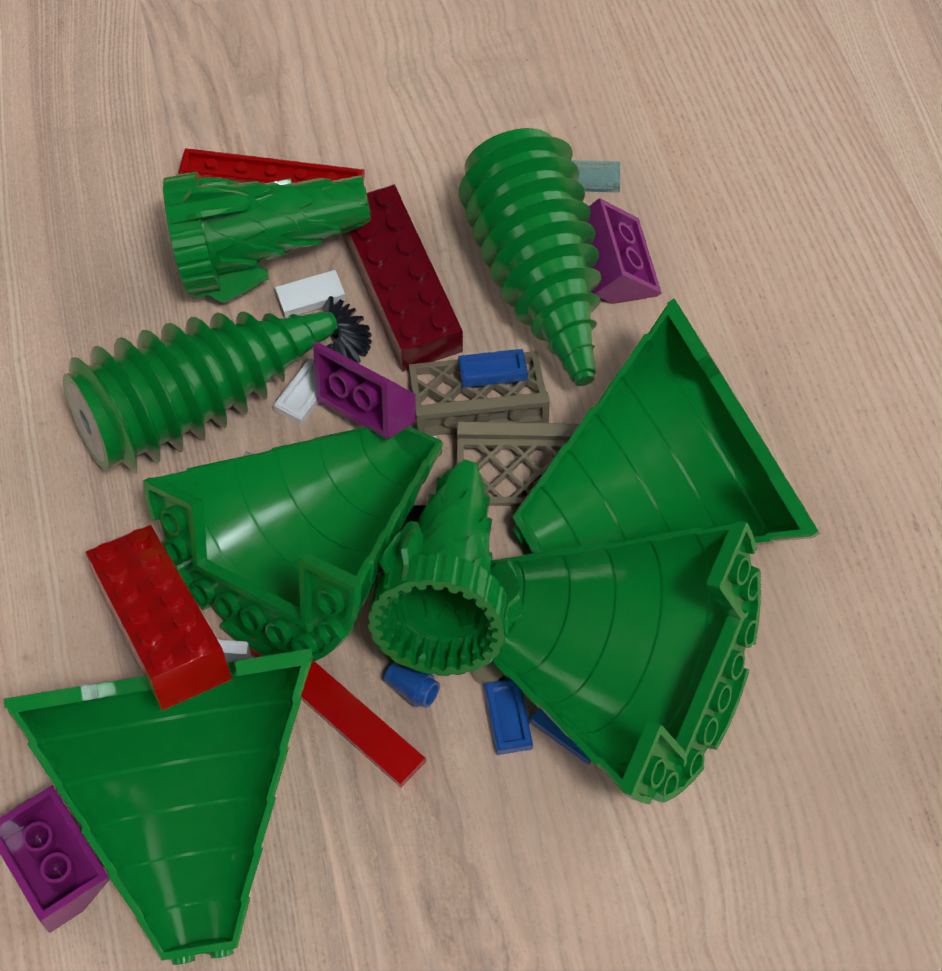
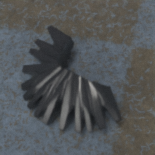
M329 296L323 311L326 313L331 312L334 315L338 329L331 336L333 344L330 343L326 347L360 363L361 360L358 355L366 356L371 348L368 344L372 343V340L369 339L372 334L367 332L370 330L369 325L358 324L364 320V317L352 316L356 309H348L350 307L349 303L342 307L344 301L340 299L334 305V297Z

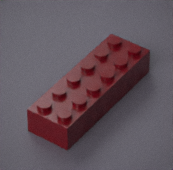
M395 184L368 192L367 198L371 220L360 228L344 232L342 235L402 372L409 370V364L434 362L462 353L463 330Z

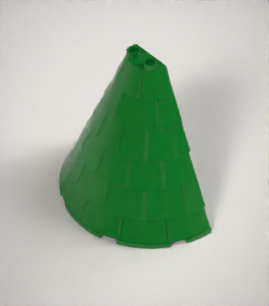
M675 298L667 302V306L649 333L643 335L595 407L589 409L567 444L564 443L539 482L536 483L513 515L517 524L513 527V530L523 545L528 544L532 553L563 547L568 549L603 541L615 543L693 527L705 529L735 523L738 520L748 523L756 545L771 544L774 541L811 539L820 534Z
M409 426L390 439H386L374 431L362 427L274 447L271 451L187 468L183 472L149 477L143 480L145 498L151 520H160L166 536L161 543L195 602L202 610L211 607L224 620L220 628L236 641L247 642L255 653L262 656L312 649V662L334 651L348 637L359 611L364 605L378 573L382 569L379 563V556L395 535L401 531L422 485L426 482L437 458L442 454L443 443L442 440Z
M738 520L735 523L705 529L693 527L621 542L610 543L609 541H603L568 549L563 547L491 561V569L506 559L513 562L522 592L521 601L523 605L522 619L510 624L509 636L505 637L501 652L492 661L505 676L515 682L534 705L542 709L559 729L576 743L598 768L609 776L626 796L633 800L650 804L651 800L654 799L664 803L682 793L704 770V753L707 748L718 749L735 715L749 674V669L744 667L745 650L756 644L761 607V571L759 568L751 566L750 554L756 552L757 546L748 523Z
M312 649L227 662L232 680L163 711L145 676L3 699L4 707L8 709L9 714L29 741L27 745L82 827V834L109 872V878L136 916L137 922L162 961L171 959L172 965H180L195 961V955L210 953L211 958H222L234 954L233 949L238 948L250 902V890L263 851L262 843L276 801L275 794L288 754V743L313 658Z

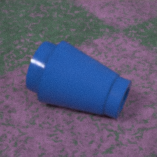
M396 663L390 665L384 677L386 683L390 684L391 687L415 707H429L436 699L440 689V683L435 680L434 675L421 673Z

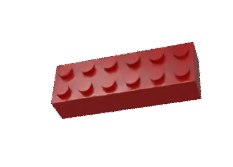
M152 525L133 530L127 535L102 543L85 552L95 580L162 711L232 680L219 641Z

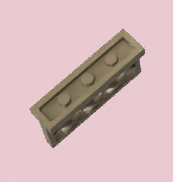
M538 351L524 352L526 364L532 363L533 368L528 372V380L519 381L512 389L503 383L486 385L480 392L471 387L463 388L462 381L460 382L450 376L454 371H460L458 359L409 364L411 388L416 399L417 430L430 436L457 433L458 422L549 423L550 401L548 392L545 390ZM431 374L436 378L427 385L417 379V375ZM443 381L454 387L447 396L436 390ZM526 385L538 391V393L520 394L519 392ZM493 389L505 394L503 397H487ZM461 392L473 398L472 400L465 401L454 400ZM428 396L440 401L437 404L421 405Z
M458 422L457 465L464 460V448H478L486 456L478 464L479 471L491 460L503 472L491 484L482 477V483L487 486L486 493L493 495L490 496L489 506H520L526 498L520 496L523 493L528 496L531 492L529 488L543 476L558 454L555 450H560L564 443L567 444L579 424ZM502 449H512L519 456L508 469L495 457ZM536 449H545L553 457L542 469L529 458ZM523 461L536 472L525 485L512 473ZM506 477L519 488L512 497H503L495 489Z

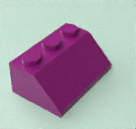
M601 198L597 199L589 205L591 216L588 223L593 226L596 233L591 245L598 249L599 259L593 268L600 272L601 281L592 293L613 304L659 296L662 292L639 218Z
M319 342L313 345L317 401L386 439H390L416 422V399L414 393Z
M53 785L0 817V855L40 923L49 933L82 913L110 880Z

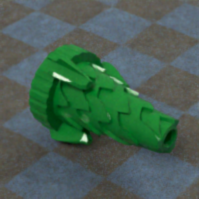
M198 172L165 177L163 180L164 206L176 264L187 294L195 298L210 295L221 303L228 302L255 288L262 281L269 280L268 270L257 265V263L285 256L286 252L293 249L323 243V238L333 237L340 233L358 229L371 220L362 175L335 181L319 178L292 183L291 179L261 184L259 181L240 183L222 178H201Z
M464 459L458 465L449 469L441 478H437L434 494L429 493L426 507L420 515L419 522H408L379 556V563L384 570V574H381L377 580L368 615V627L372 633V639L380 646V650L384 654L389 655L396 663L425 674H438L439 676H449L450 674L462 675L469 671L479 670L483 665H488L501 652L505 637L509 636L510 624L522 619L523 615L522 592L513 562L506 559L491 569L492 552L489 551V539L492 518L487 517L490 495L486 493L487 486L482 483L478 464Z

